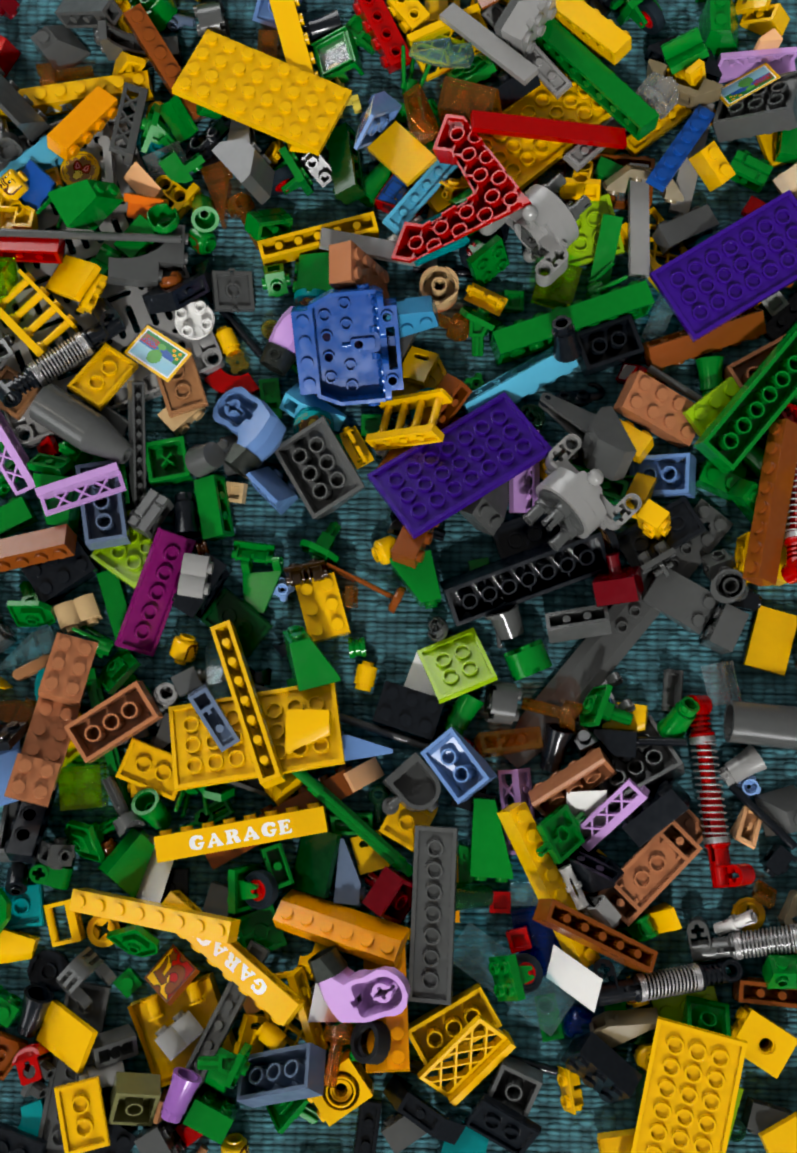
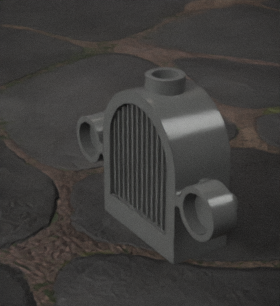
M416 752L383 781L384 785L395 796L393 798H386L382 803L381 808L386 815L395 814L400 803L410 811L422 812L428 810L430 813L440 805L437 802L441 791L439 779L429 764L427 765Z

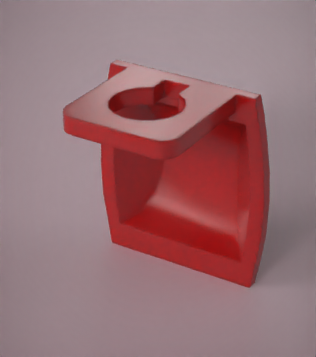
M33 1043L23 1047L13 1058L12 1066L16 1065L22 1086L39 1081L43 1077L38 1056L50 1051L41 1043ZM29 1061V1064L35 1068L34 1077L27 1078L24 1075L25 1062Z

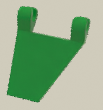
M272 557V572L252 573V559L250 561L241 560L240 562L243 573L244 602L258 613L266 612L283 572V557Z

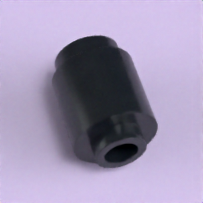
M15 862L8 869L5 890L9 894L19 896L27 891L29 879L27 864Z

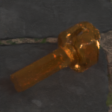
M51 62L36 64L37 73L41 77L39 81L40 86L56 84L57 81L63 82L94 77L92 66L54 70Z
M240 192L228 199L227 210L231 218L240 217L245 226L246 215L255 207V204L249 195ZM249 234L256 249L259 250L257 241Z
M438 313L439 326L447 329V338L456 342L467 339L469 335V320L460 313H456L452 318Z
M523 698L521 709L559 718V727L575 731V719L582 713L583 704L565 700L562 707Z
M327 1021L325 1023L323 1039L331 1043L324 1079L325 1087L335 1088L337 1086L343 1045H349L351 1042V1034L355 1026L352 1023H342L336 1026Z

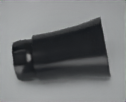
M335 9L325 15L308 20L302 28L304 33H308L311 43L341 28L342 24L338 10Z
M566 315L557 316L552 321L553 356L559 362H572L581 355L582 348L578 342L571 318Z
M178 492L174 497L173 533L189 539L201 536L195 495L192 492Z
M557 723L546 724L540 767L543 770L553 773L560 770L574 734L573 729Z
M40 984L29 985L25 988L17 1027L20 1035L31 1038L38 1032L48 1007L54 999V993L50 988Z

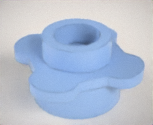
M281 577L273 595L278 596L280 601L286 602L291 592H294L295 587L287 585L285 579Z
M754 775L736 784L749 798L761 792V787H759Z

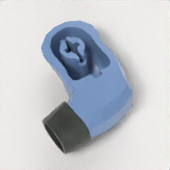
M234 387L225 392L218 399L213 409L212 417L214 421L238 437L237 443H233L224 462L236 473L248 479L246 474L257 470L262 465V462L280 447L286 426L265 401L252 395L243 387Z

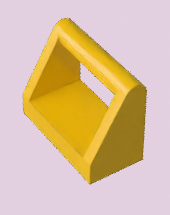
M71 898L43 905L52 947L76 943L86 938L81 913L69 911ZM64 905L71 937L60 940L53 907Z

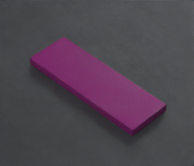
M158 527L114 645L154 656L174 602L172 598L178 589L184 553L192 554L196 543L195 540Z

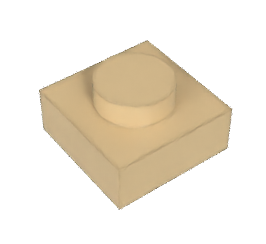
M226 481L229 502L245 504L248 484Z

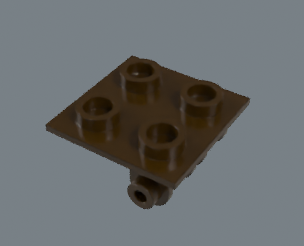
M313 559L309 563L304 564L293 563L283 568L287 576L286 583L291 586L301 585L302 580L306 584V579H309L310 583L312 578L314 582L325 580L329 573L325 560Z

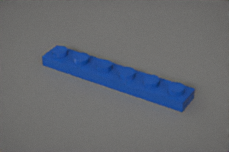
M700 104L650 173L646 183L662 193L713 121L715 117L714 112Z

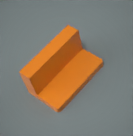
M124 193V202H128V218L136 219L140 214L147 219L146 213L156 204L167 203L169 206L168 199Z

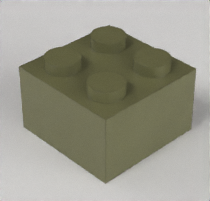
M116 1072L108 1103V1124L152 1127L161 1097V1075Z

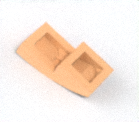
M373 757L343 775L354 793L385 774L376 757Z

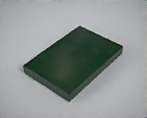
M228 588L222 590L200 619L209 628L230 620L236 628L244 655L247 658L253 654L274 626Z
M328 831L301 837L293 874L294 883L291 884L292 889L322 898H329L341 834Z

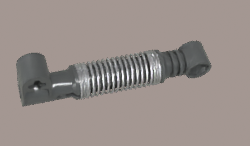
M692 917L687 924V935L693 963L726 958L741 960L744 959V956L747 959L748 955L749 958H752V955L755 958L756 954L757 957L760 956L759 954L763 957V953L767 956V953L771 955V952L773 955H775V952L779 955V951L781 954H783V951L787 954V950L789 953H791V950L795 953V948L797 951V923L790 924L789 929L787 925H785V928L782 925L781 929L779 926H777V929L774 926L773 930L771 927L769 930L767 927L765 930L762 928V931L758 928V932L756 929H754V932L750 930V933L746 930V933L745 931H742V934L740 931L732 932L727 936L711 938L709 925L702 917ZM696 924L703 928L701 929V937L708 936V939L692 941V938H697V931L692 930Z

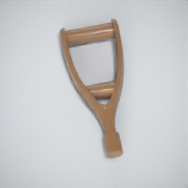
M50 654L43 655L16 668L12 672V677L17 681H23L37 674L39 670L46 667Z

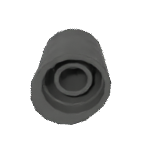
M220 439L218 443L208 442L205 444H195L190 447L185 455V464L189 472L195 477L201 478L221 467L225 459L223 449L229 446V442L226 439Z
M731 568L719 572L712 580L710 586L714 599L724 604L743 601L749 592L748 583L742 578L743 574Z
M518 604L484 616L485 619L491 620L495 629L498 649L503 648L501 640L512 639L525 631Z

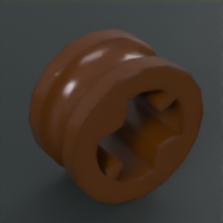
M202 539L200 543L196 541L195 545L198 555L204 556L205 552L210 554L206 540Z

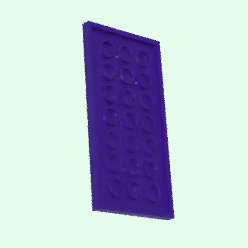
M790 190L650 273V278L693 342L797 281V199Z
M503 392L441 430L445 434L443 442L414 446L370 472L367 476L411 537L415 539L546 458L552 447L509 396Z

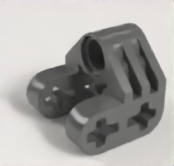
M89 946L77 955L56 978L59 986L83 1010H86L93 1001L81 989L80 985L93 972L108 986L117 979L115 973Z

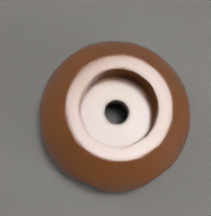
M172 271L170 276L162 278V282L159 285L161 288L168 290L183 281L182 275L178 271Z

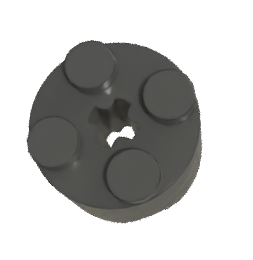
M221 0L193 6L195 17L199 21L196 24L199 37L201 36L202 38L206 30L209 29L231 39L228 19H226L224 14L226 11Z
M501 681L490 683L492 685L491 689H486L484 699V712H488V717H484L485 722L512 725L513 721L518 722L519 709H517V703L521 700L522 689L517 688L516 683Z

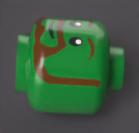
M194 227L188 231V246L198 254H209L215 249L216 235L212 231L203 233L197 231Z

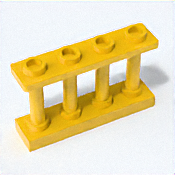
M19 269L17 272L23 279L0 299V319L38 358H43L42 355L46 356L47 347L69 327L76 333L79 331L75 325L78 322L70 313L65 315L62 312L64 307L56 299L52 302L48 297L50 293L42 285L38 287L35 284L37 280L28 271L24 273ZM30 285L37 293L14 314L10 313L8 315L4 311L7 308L6 305ZM44 299L50 307L30 326L22 329L18 325L20 323L19 320L39 301ZM57 313L64 321L41 342L35 343L31 339L34 336L33 334Z
M443 388L394 396L392 400L380 402L378 406L384 410L379 431L368 433L365 441L376 451L443 442L445 434L436 425L441 406L452 403L453 398ZM432 407L428 424L420 425L424 409ZM416 409L412 425L403 428L408 410ZM399 412L395 429L387 431L391 414Z

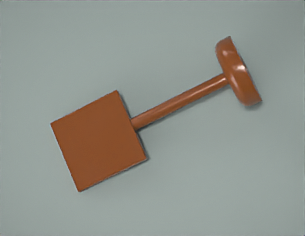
M328 562L326 564L328 570L352 582L356 581L392 599L388 610L393 614L407 589L400 586L393 595Z

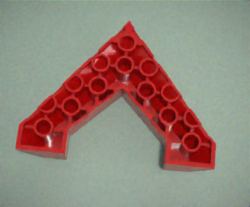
M445 115L432 150L440 163L458 165L473 194L466 197L467 200L460 205H453L441 213L442 216L432 222L429 220L424 224L405 221L393 250L392 260L411 263L531 204L530 200L524 195L492 151L485 145L478 133L471 132V125L464 116Z

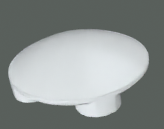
M203 301L191 302L175 311L176 330L186 339H202L214 327V313Z

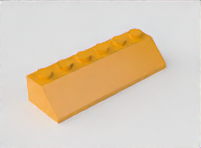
M291 889L281 899L272 919L276 929L328 947L335 945L339 951L382 966L395 967L396 969L411 928L295 889Z
M404 947L397 969L407 978L406 948ZM363 959L364 969L373 970L383 967ZM407 1004V1007L401 1014L377 1019L387 1025L391 1036V1047L388 1056L382 1063L378 1065L366 1064V1073L410 1072ZM372 1029L368 1034L366 1044L369 1054H371L375 1042Z

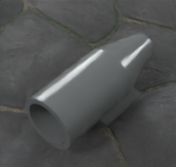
M54 384L45 386L35 397L29 412L30 418L83 452L120 464H125L131 457L134 448L125 439L128 431V419L106 405L101 411L95 407L92 409Z
M729 700L725 708L723 721L725 741L797 750V707Z

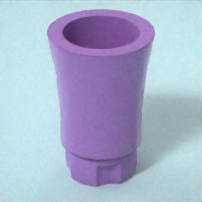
M183 1067L174 1068L171 1083L161 1110V1118L173 1124L180 1123L195 1091L202 1082V1077L199 1074Z

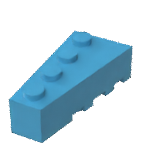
M431 295L396 301L399 338L439 326L437 308ZM385 313L383 319L388 321L391 319V315ZM386 327L387 335H395L394 327Z

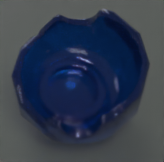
M581 1005L570 1007L562 1019L564 1034L569 1038H573L575 1034H582V1024H590L592 1022V1011Z

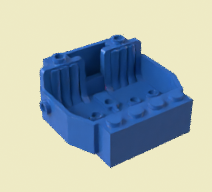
M368 283L358 284L354 288L330 289L309 301L307 306L292 308L291 318L300 395L317 394V398L340 406L358 404L378 406L380 402L392 400L393 390H404L396 298L383 299L382 288L376 285L369 286ZM389 313L391 319L386 321L383 319V315ZM386 327H394L395 335H387ZM328 333L330 334L331 338L329 340H325L323 338V334ZM361 341L363 345L356 347L355 342ZM388 346H396L398 367L389 368ZM331 354L333 359L327 360L325 355Z

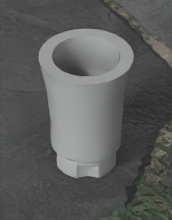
M161 683L151 692V696L162 713H169L168 707L176 706L179 703V695L175 686L171 683ZM167 693L169 697L164 699L162 694Z
M749 744L743 751L723 764V767L718 770L721 771L719 776L726 786L730 787L732 784H738L753 774L767 769L756 749Z
M123 1061L96 1069L94 1064L85 1066L82 1073H76L75 1080L79 1081L100 1076L101 1088L113 1087L116 1072H125Z

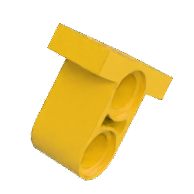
M698 59L691 66L673 75L667 68L666 78L667 80H673L678 84L699 90L704 78H706L705 62Z
M592 161L587 163L578 172L574 170L572 178L564 177L566 184L560 188L561 198L579 200L582 195H586L591 201H600L601 179H593Z
M161 175L155 181L161 189L169 185L168 189L162 190L164 196L161 198L169 200L172 210L176 208L180 220L192 208L195 196L202 194L200 187L194 182L186 190L167 175ZM180 197H184V198H185L183 201L177 202V199H178V198H180Z

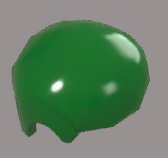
M167 203L156 204L146 213L150 227L159 234L173 232L180 223L176 208L172 210Z

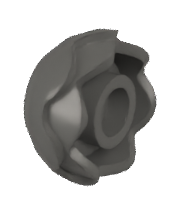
M433 617V620L428 624L430 628L428 636L432 641L439 642L446 638L448 624L442 617Z

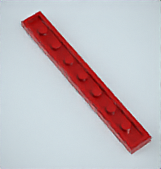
M472 110L470 114L471 132L615 149H625L627 146L625 128Z

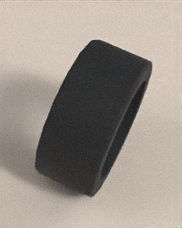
M378 1020L357 1023L351 1034L350 1042L351 1052L355 1060L362 1064L378 1065L386 1059L391 1047V1036L385 1023ZM372 1029L375 1042L371 1054H369L366 1044L368 1034Z

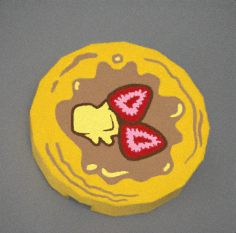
M79 151L78 155L72 157L68 162L63 160L60 174L66 185L85 179L99 181L101 178V167L98 160L92 154Z

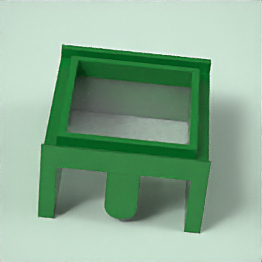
M346 26L311 44L322 78L331 81V79L338 77L342 83H346L349 80L346 72L352 68H355L361 76L364 75L354 37Z

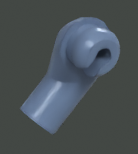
M176 14L167 23V27L171 31H177L183 26L194 28L196 18Z

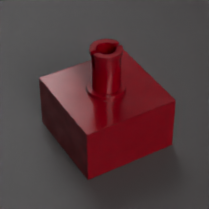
M619 552L606 554L609 570L597 574L592 582L597 607L639 601L644 590L640 565L621 568Z
M387 866L384 867L379 876L374 872H370L367 876L373 880L366 877L365 883L372 888L362 903L379 917L401 925L412 907L413 881L404 874Z

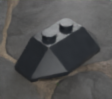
M582 846L576 849L561 864H556L558 869L564 865L571 864L577 880L582 883V890L590 894L614 887L624 875V872L612 859L594 850L588 852Z

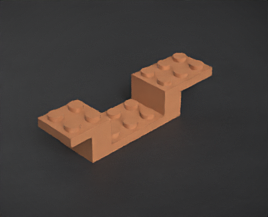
M57 632L38 689V700L21 753L17 754L4 794L5 797L44 807L49 806L71 740L64 726L78 718L86 692L87 680L99 643Z
M690 809L647 841L621 868L624 875L614 887L589 894L594 897L605 895L622 915L618 926L614 930H617L623 923L629 927L703 849L699 844L705 838V834H702L705 831L704 827H701L704 823Z

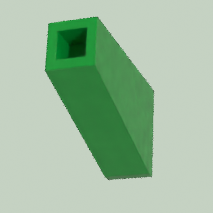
M473 797L470 877H474L476 881H487V878H495L496 882H508V879H513L500 819L497 815L498 809L495 798Z

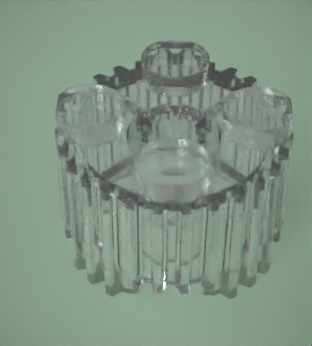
M655 71L644 80L635 92L651 108L657 111L660 120L665 118L679 102V93H677L679 84L676 83L673 76L664 77V75L661 76Z

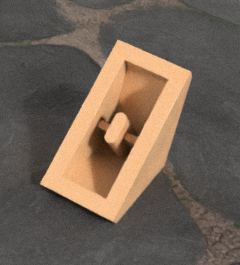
M744 805L729 832L734 840L754 850L762 821Z

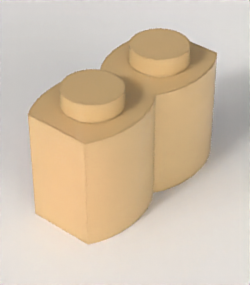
M93 593L79 596L53 607L61 631L63 633L67 632V634L75 633L72 631L73 627L79 629L85 625L88 627L95 626L99 623V620L103 619Z

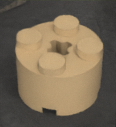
M436 265L426 269L420 278L419 297L431 295L438 313L450 309L456 303L459 294L457 274L446 266L440 267Z

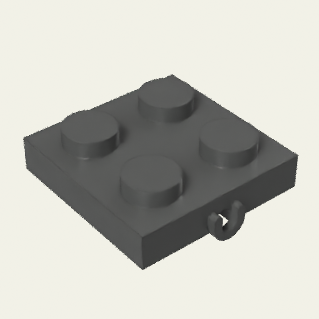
M229 268L227 271L212 270L211 282L214 312H254L252 271H235L234 268Z

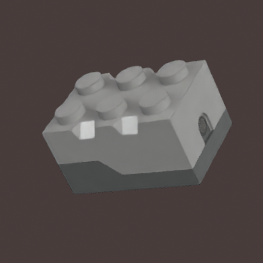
M510 0L494 25L496 36L526 58L528 54L534 51L536 46L534 41L536 38L544 35L546 22L553 20L557 12L556 0Z

